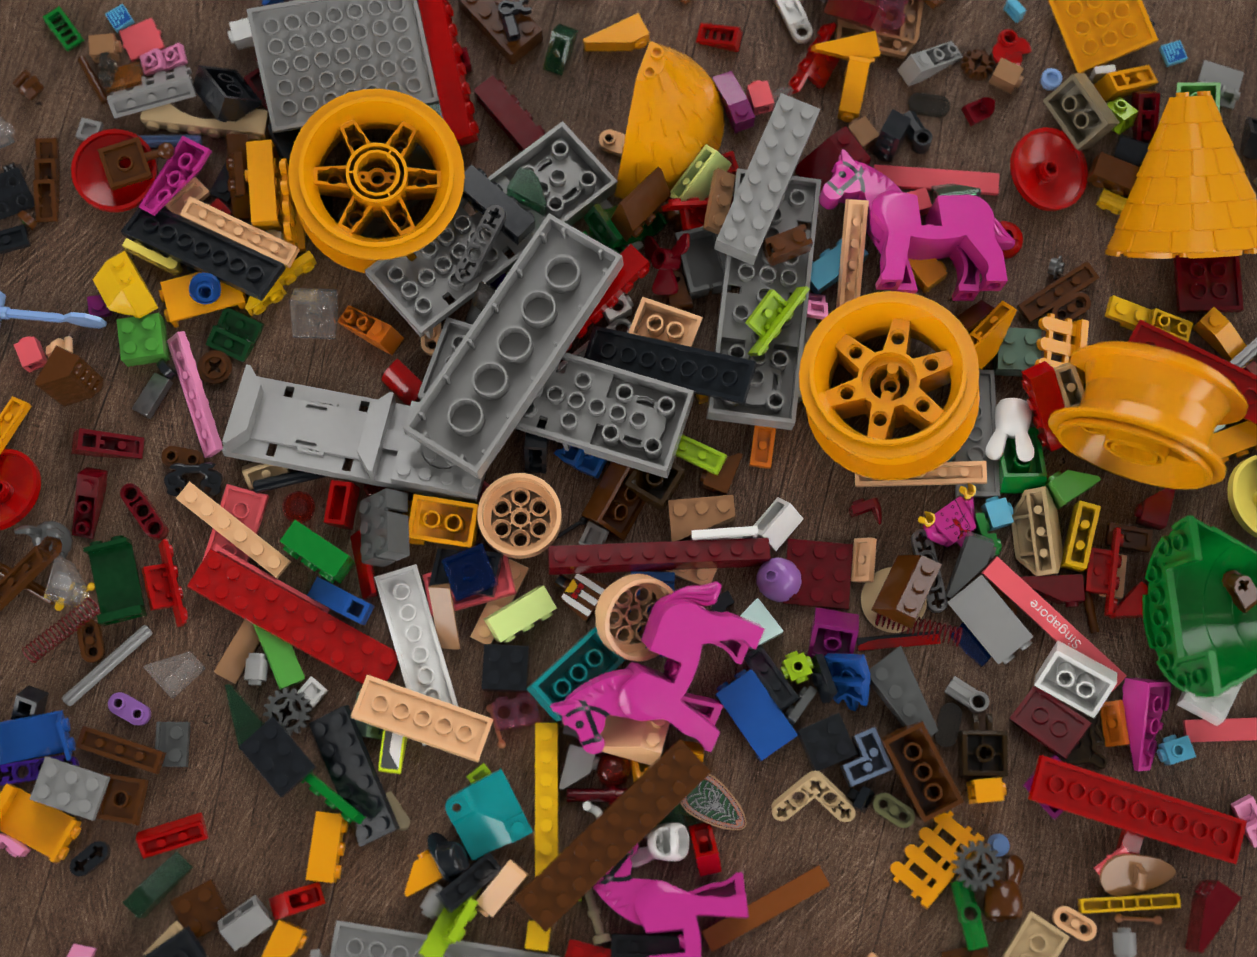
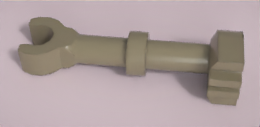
M591 888L585 894L589 909L587 914L592 919L596 933L592 940L594 945H598L612 939L610 933L604 932L600 918L601 910L597 907Z

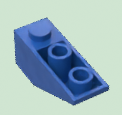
M318 576L307 595L362 625H366L375 607Z

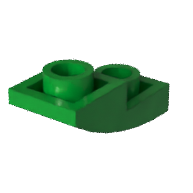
M976 513L975 533L993 539L994 546L996 547L994 557L998 556L1002 550L1001 540L997 539L996 533L987 534V531L990 530L988 518H985L984 513Z

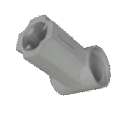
M956 676L953 677L944 693L968 707L973 713H981L989 705V698L984 692L976 690ZM974 697H980L983 700L982 708H977L973 705L972 700Z

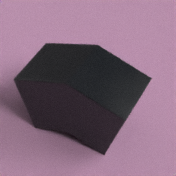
M728 590L718 596L716 603L712 605L710 611L725 612L726 608L735 603Z

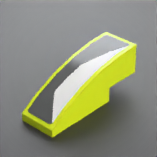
M383 729L379 772L401 774L407 737Z

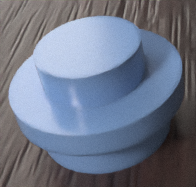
M994 834L987 840V843L991 844L990 851H998L995 856H1004L1009 851L1010 844L1004 835Z

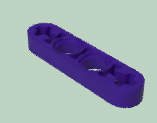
M65 755L51 757L66 762ZM72 756L71 760L68 761L79 767L78 759ZM45 758L0 765L1 772H11L12 776L2 777L0 786L37 781L40 766ZM21 766H27L29 770L25 778L18 776V769Z

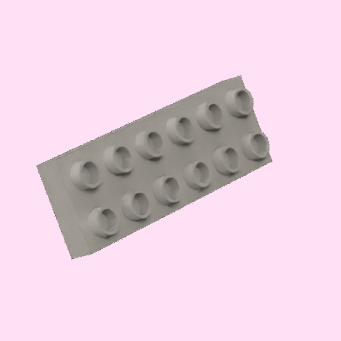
M548 214L403 426L405 433L481 480L624 266L622 255L555 216Z

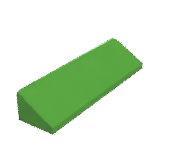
M253 624L279 689L281 690L302 682L305 676L292 645Z

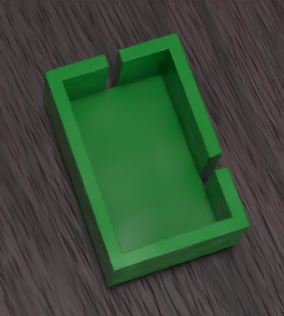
M296 520L293 521L280 540L284 545L283 550L296 560L301 557V562L314 572L319 569V574L332 584L334 581L341 584L355 564L349 555Z

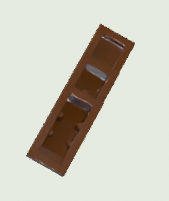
M35 138L36 159H34L35 180H33L36 222H57L60 199L58 138Z

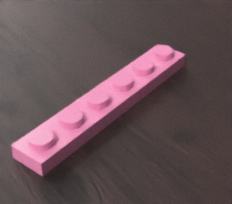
M180 331L169 338L167 343L204 457L209 458L223 449L222 441L209 407V401L203 389L202 380L200 379L196 362L190 349V343L187 340L185 331Z

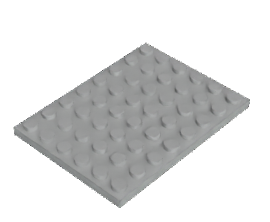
M294 0L246 9L273 133L301 129L307 120L326 103L349 92L363 89L394 90L408 94L424 102L426 105L439 103L417 0Z

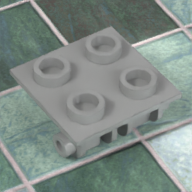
M1204 60L1198 82H1221L1220 106L1233 110L1236 100L1238 101L1241 94L1239 89L1244 72Z

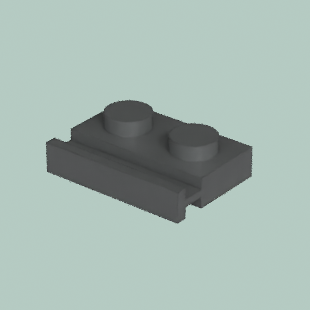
M190 722L156 723L155 749L166 752L162 767H188Z

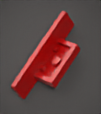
M836 23L824 24L819 28L817 38L808 47L806 57L799 63L796 75L788 83L789 87L786 90L788 94L799 93L807 79L819 89L824 88L840 58L813 52L811 47L815 44L828 42L837 27Z
M698 197L689 198L686 201H681V198L668 200L669 203L662 206V211L680 210L683 231L703 227L709 198L699 200Z
M1116 527L1112 532L1111 550L1091 548L1086 569L1084 592L1106 595L1104 616L1108 617L1113 612H1116L1118 603L1114 596L1115 590H1118L1120 577H1117V568L1120 569L1122 563L1119 547H1122L1124 543V534H1121L1120 527Z
M163 539L158 545L162 564L145 566L142 568V574L151 611L172 607L176 625L179 628L188 620V612L186 607H183L181 600L183 599V590L181 586H178V569L176 565H173L172 561L174 556L173 547L171 544L169 545L168 539Z

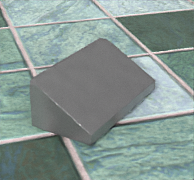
M154 372L132 409L151 419L171 388L172 381Z

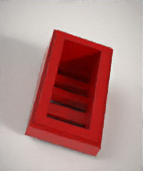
M700 23L696 43L738 52L742 31L740 27ZM707 30L710 31L708 39L705 38ZM715 32H718L716 40H714V34ZM723 34H726L725 40L723 41V40H722Z

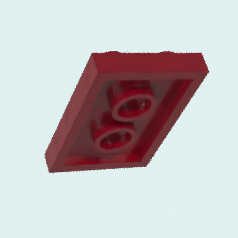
M1033 686L1009 718L1010 722L1064 760L1091 726V722L1051 694L1036 686Z

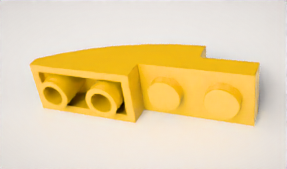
M310 250L295 259L290 268L285 266L286 269L262 301L252 296L249 297L245 308L251 317L263 313L270 304L281 301L284 295L287 294L283 286L292 284L299 275L308 273L315 267L314 265L317 262Z
M1114 295L1109 298L1104 316L1120 322L1119 326L1133 331L1139 320H1142L1186 342L1189 341L1193 322L1157 308L1150 310Z

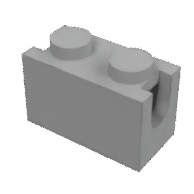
M256 895L217 921L219 932L235 951L240 947L247 946L254 937L267 932L271 925H273V921L270 919L271 913Z

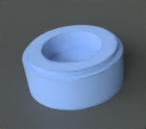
M1054 68L1045 70L1040 78V83L1046 90H1055L1062 82V74Z

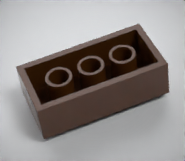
M458 0L459 8L511 65L515 64L543 41L542 29L529 15L521 13L515 16L521 38L512 42L507 40L502 19L498 16V5L503 0Z

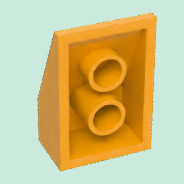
M414 494L409 518V538L475 549L479 526L477 517L479 504Z

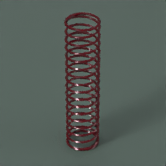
M85 598L81 605L78 604L77 608L74 607L73 611L70 610L69 614L66 613V617H61L62 620H58V623H54V626H50V629H46V632H42V635H38V638H34V641L26 644V647L22 648L24 656L32 663L38 662L46 653H49L50 650L57 647L63 640H66L70 634H73L74 631H77L78 628H81L82 625H85L86 622L100 613L98 605L92 599ZM87 600H89L93 604V606L96 609V612L91 609V607L87 603ZM83 603L88 606L92 614L84 607ZM79 606H81L85 610L88 617L82 613ZM75 609L81 613L84 620L78 616ZM71 612L78 617L80 623L74 619ZM67 615L74 620L76 626L70 622ZM63 618L70 623L72 629L66 625ZM59 621L66 626L68 632L61 627ZM55 624L62 629L64 635L57 630ZM51 627L58 632L60 638L53 633ZM47 630L55 636L57 642L49 636ZM43 633L51 639L53 645L46 640ZM39 636L47 642L49 648L42 643ZM35 639L43 645L45 651L38 646ZM32 642L39 648L41 654L35 650L31 644ZM28 645L35 651L37 657L34 654V652L27 647ZM24 648H26L27 651H28L33 657H35L36 661L30 659V658L25 654Z
M878 613L875 621V626L879 625L882 616ZM883 616V621H882V626H881V627L884 626V623H885V620H886V617H885V616ZM918 617L917 621H915L912 635H914V631L919 620L917 637L919 636L922 624L924 622L922 638H924V634L929 623L927 639H929L932 627L935 623L932 641L934 640L937 628L940 624L937 642H939L940 635L945 625L942 643H944L947 631L950 627L947 644H949L951 635L955 628L954 640L952 645L954 646L957 637L956 647H958L962 635L961 627H959L957 630L956 626H954L951 631V625H949L946 629V623H944L941 628V622H939L936 626V621H933L931 625L930 619L928 620L927 624L925 618L922 620V622L921 617ZM888 618V622H887V629H888L889 624H890V621H891V619H889V618ZM893 621L892 630L894 629L895 621Z

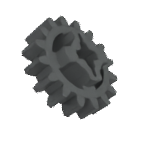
M283 688V693L280 690H276V697H268L271 703L264 704V707L268 708V712L263 713V716H268L271 719L275 717L274 713H276L279 723L290 736L293 735V730L297 734L301 733L300 726L307 728L308 725L305 720L312 719L308 712L312 711L313 708L307 707L310 699H303L304 692L297 695L296 688H293L291 692H289L288 688ZM287 697L283 704H277L280 699ZM297 701L301 705L302 711L299 710L297 706ZM289 708V711L292 712V715L287 716V713L284 712V709ZM292 720H299L294 726L289 727Z
M977 840L976 846L973 841H968V847L960 845L962 852L955 851L954 854L958 859L951 862L957 865V868L952 870L953 873L959 874L956 880L958 882L964 880L963 887L968 888L971 885V890L977 891L978 886L981 890L985 891L986 884L993 887L994 883L992 880L1000 879L996 874L997 871L1003 870V868L997 866V863L1002 861L1001 858H995L998 851H990L991 844L988 843L983 847V841ZM970 852H972L971 856H970L969 858L965 859V857L967 856V854H969ZM984 853L987 854L991 863H988V861L985 859ZM980 863L981 867L973 868V864ZM963 868H966L969 872V878L966 876ZM987 872H989V874L987 875V877H985L984 879H982L983 875H985Z

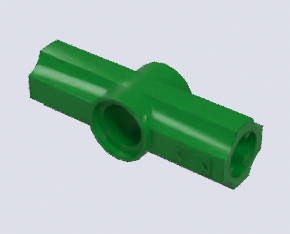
M964 880L961 882L954 881L950 885L958 911L957 918L961 923L968 951L988 947L981 921V910L977 906L971 885L965 888L963 887ZM965 909L973 911L974 920H968L964 916Z

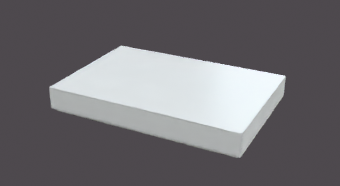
M758 526L691 530V541L758 537Z

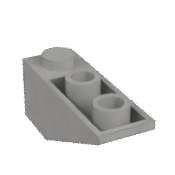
M950 41L911 54L897 70L907 85L911 86L926 80L961 60L963 56L954 43Z

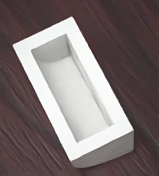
M777 497L753 526H758V538H769V547L777 551L804 518L791 503Z

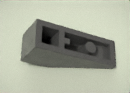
M967 531L945 591L947 597L952 598L987 565L989 559H993L996 552L993 539Z

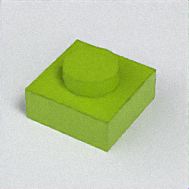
M483 762L466 777L472 784L492 772Z

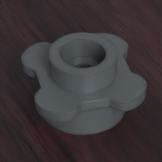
M1061 255L1058 258L1053 257L1050 261L1048 274L1054 275L1053 279H1057L1058 274L1062 275L1065 263Z

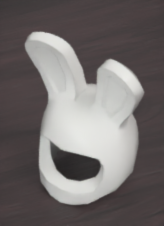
M1002 399L995 407L996 429L986 446V456L991 460L1000 459L1003 455L1007 438H1015L1018 459L1022 462H1028L1034 457V447L1028 434L1032 410L1029 408L1027 401L1023 399Z
M677 822L656 825L644 837L647 838L648 847L639 848L638 852L631 858L632 868H638L654 859L665 861H680L684 859L688 854L690 842L687 828Z

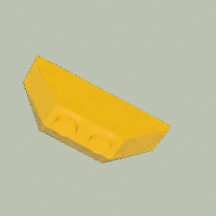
M126 249L109 258L93 278V282L110 311L132 315L140 319L159 308Z

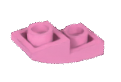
M176 43L164 50L156 48L140 56L144 75L146 76L154 75L158 71H170L177 66L188 64L184 47L180 43Z
M0 833V849H4L7 846L6 851L12 856L26 857L31 851L24 843L9 835Z

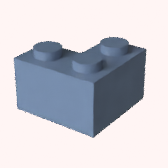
M875 727L851 737L860 758L840 766L849 787L893 769Z

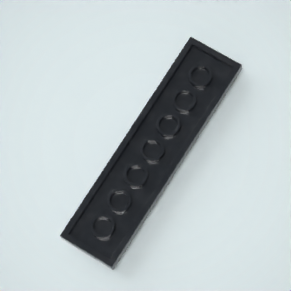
M138 208L121 230L123 236L133 241L136 240L142 245L201 273H211L220 282L261 301L286 269L283 263L164 208L155 216Z
M595 325L584 355L586 359L693 390L695 394L745 405L757 366L756 361Z

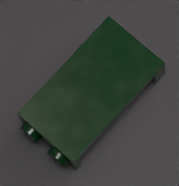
M596 204L583 218L599 242L612 250L644 240L647 235L656 236L668 224L664 216L657 212L655 220L649 226L645 224L643 231L637 238L632 237L626 242L611 221L618 205L603 209L600 204Z
M119 535L112 537L111 541L104 543L103 541H94L89 543L88 547H84L83 551L89 555L101 613L97 615L98 624L108 626L147 616L132 540Z

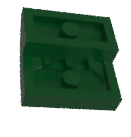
M224 308L217 325H213L205 345L224 352L226 355L241 362H245L256 344L265 323L233 308Z

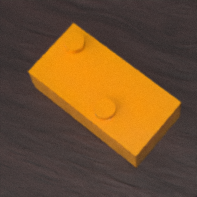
M271 139L246 142L248 169L244 173L246 182H249L252 226L265 232L275 229L283 234L279 154Z

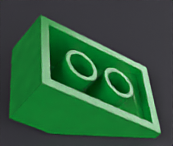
M1029 427L1028 430L1034 447V457L1028 462H1022L1018 459L1015 438H1007L1003 455L998 459L1000 493H1023L1024 490L1045 486L1048 476L1041 442L1037 438L1039 431L1036 427Z

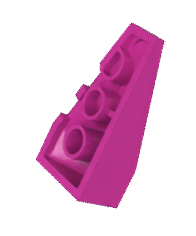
M182 136L175 147L174 156L167 160L139 205V208L155 216L202 170L212 150Z
M1125 678L1122 687L1123 704L1134 771H1148L1151 769L1157 748L1155 737L1159 730L1162 731L1164 723L1160 722L1163 710L1167 711L1170 703L1172 686L1170 681Z

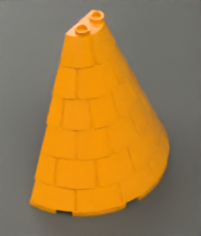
M653 41L648 44L634 86L617 177L618 182L614 197L622 199L627 197L657 167L662 169L671 191L702 148L707 144L719 151L723 139V104L710 76L690 57Z
M1197 91V96H1189V92H1178L1176 97L1169 98L1156 132L1147 149V154L1136 175L1137 179L1116 223L1115 232L1107 249H1105V255L1118 257L1123 254L1127 258L1172 259L1175 258V255L1188 258L1241 256L1242 252L1244 254H1257V196L1222 122L1223 119L1211 95V91Z

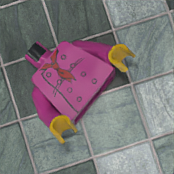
M967 483L968 490L964 486L959 487V492L964 495L963 497L959 496L935 514L925 511L926 518L921 516L918 518V522L923 524L929 540L939 545H944L947 548L955 542L962 547L967 531L971 532L976 528L973 499L976 487L973 484Z

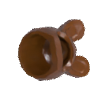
M985 854V859L988 863H991L989 857ZM1012 855L1006 860L1005 880L993 879V887L986 884L983 908L986 919L991 922L1001 923L1007 920L1021 918L1023 913V899L1019 890V883L1023 875L1024 863L1017 855ZM977 863V867L980 868L981 864ZM987 872L985 875H983V879H984L985 877H987V875L989 874V872Z

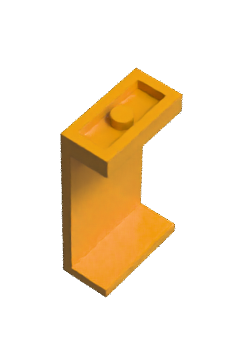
M201 272L160 282L162 290H159L162 302H165L167 308L164 310V315L167 322H171L174 327H179L178 321L235 305H238L240 309H245L247 304V297L244 292L220 282L221 294L217 301L211 304H200L194 301L189 293V284L193 276Z
M6 784L0 794V831L48 856L51 862L64 860L70 851L68 846L72 839L75 840L80 834L82 821L59 809L30 800V793L13 784Z

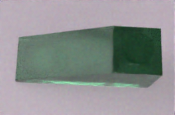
M226 684V693L239 746L264 725L265 722L233 685Z
M178 852L174 853L122 903L138 919L145 918L193 866Z

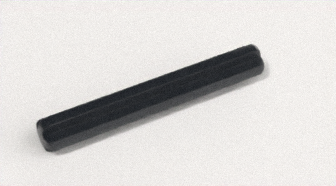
M294 471L253 481V488L255 493H260L328 476Z

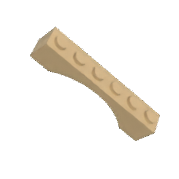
M171 104L144 110L141 112L140 117L144 126L153 131L166 129L172 133L182 131L191 135L207 134L213 138L226 137V134H248L249 141L268 140L270 132L267 125L271 122L268 110L255 109L236 122H221L217 119H203L190 116Z

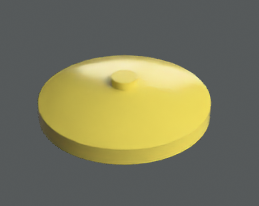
M1257 455L1241 461L1233 469L1228 481L1227 494L1231 511L1237 522L1244 530L1257 538Z

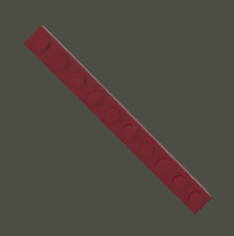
M769 538L549 546L548 548L549 575L759 567L771 559Z

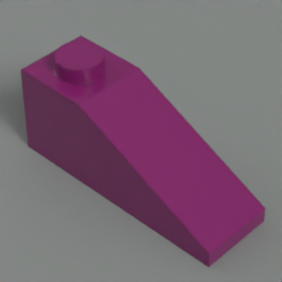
M732 71L712 77L733 132L737 133L754 127L755 115L748 98Z

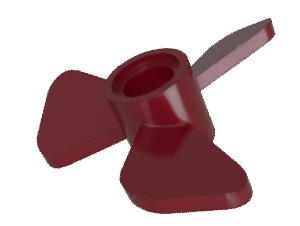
M684 233L671 250L660 248L652 236L647 235L645 237V255L648 259H651L652 266L655 269H659L652 285V292L654 294L674 295L678 292L679 288L673 271L679 269L681 255L689 249V233Z

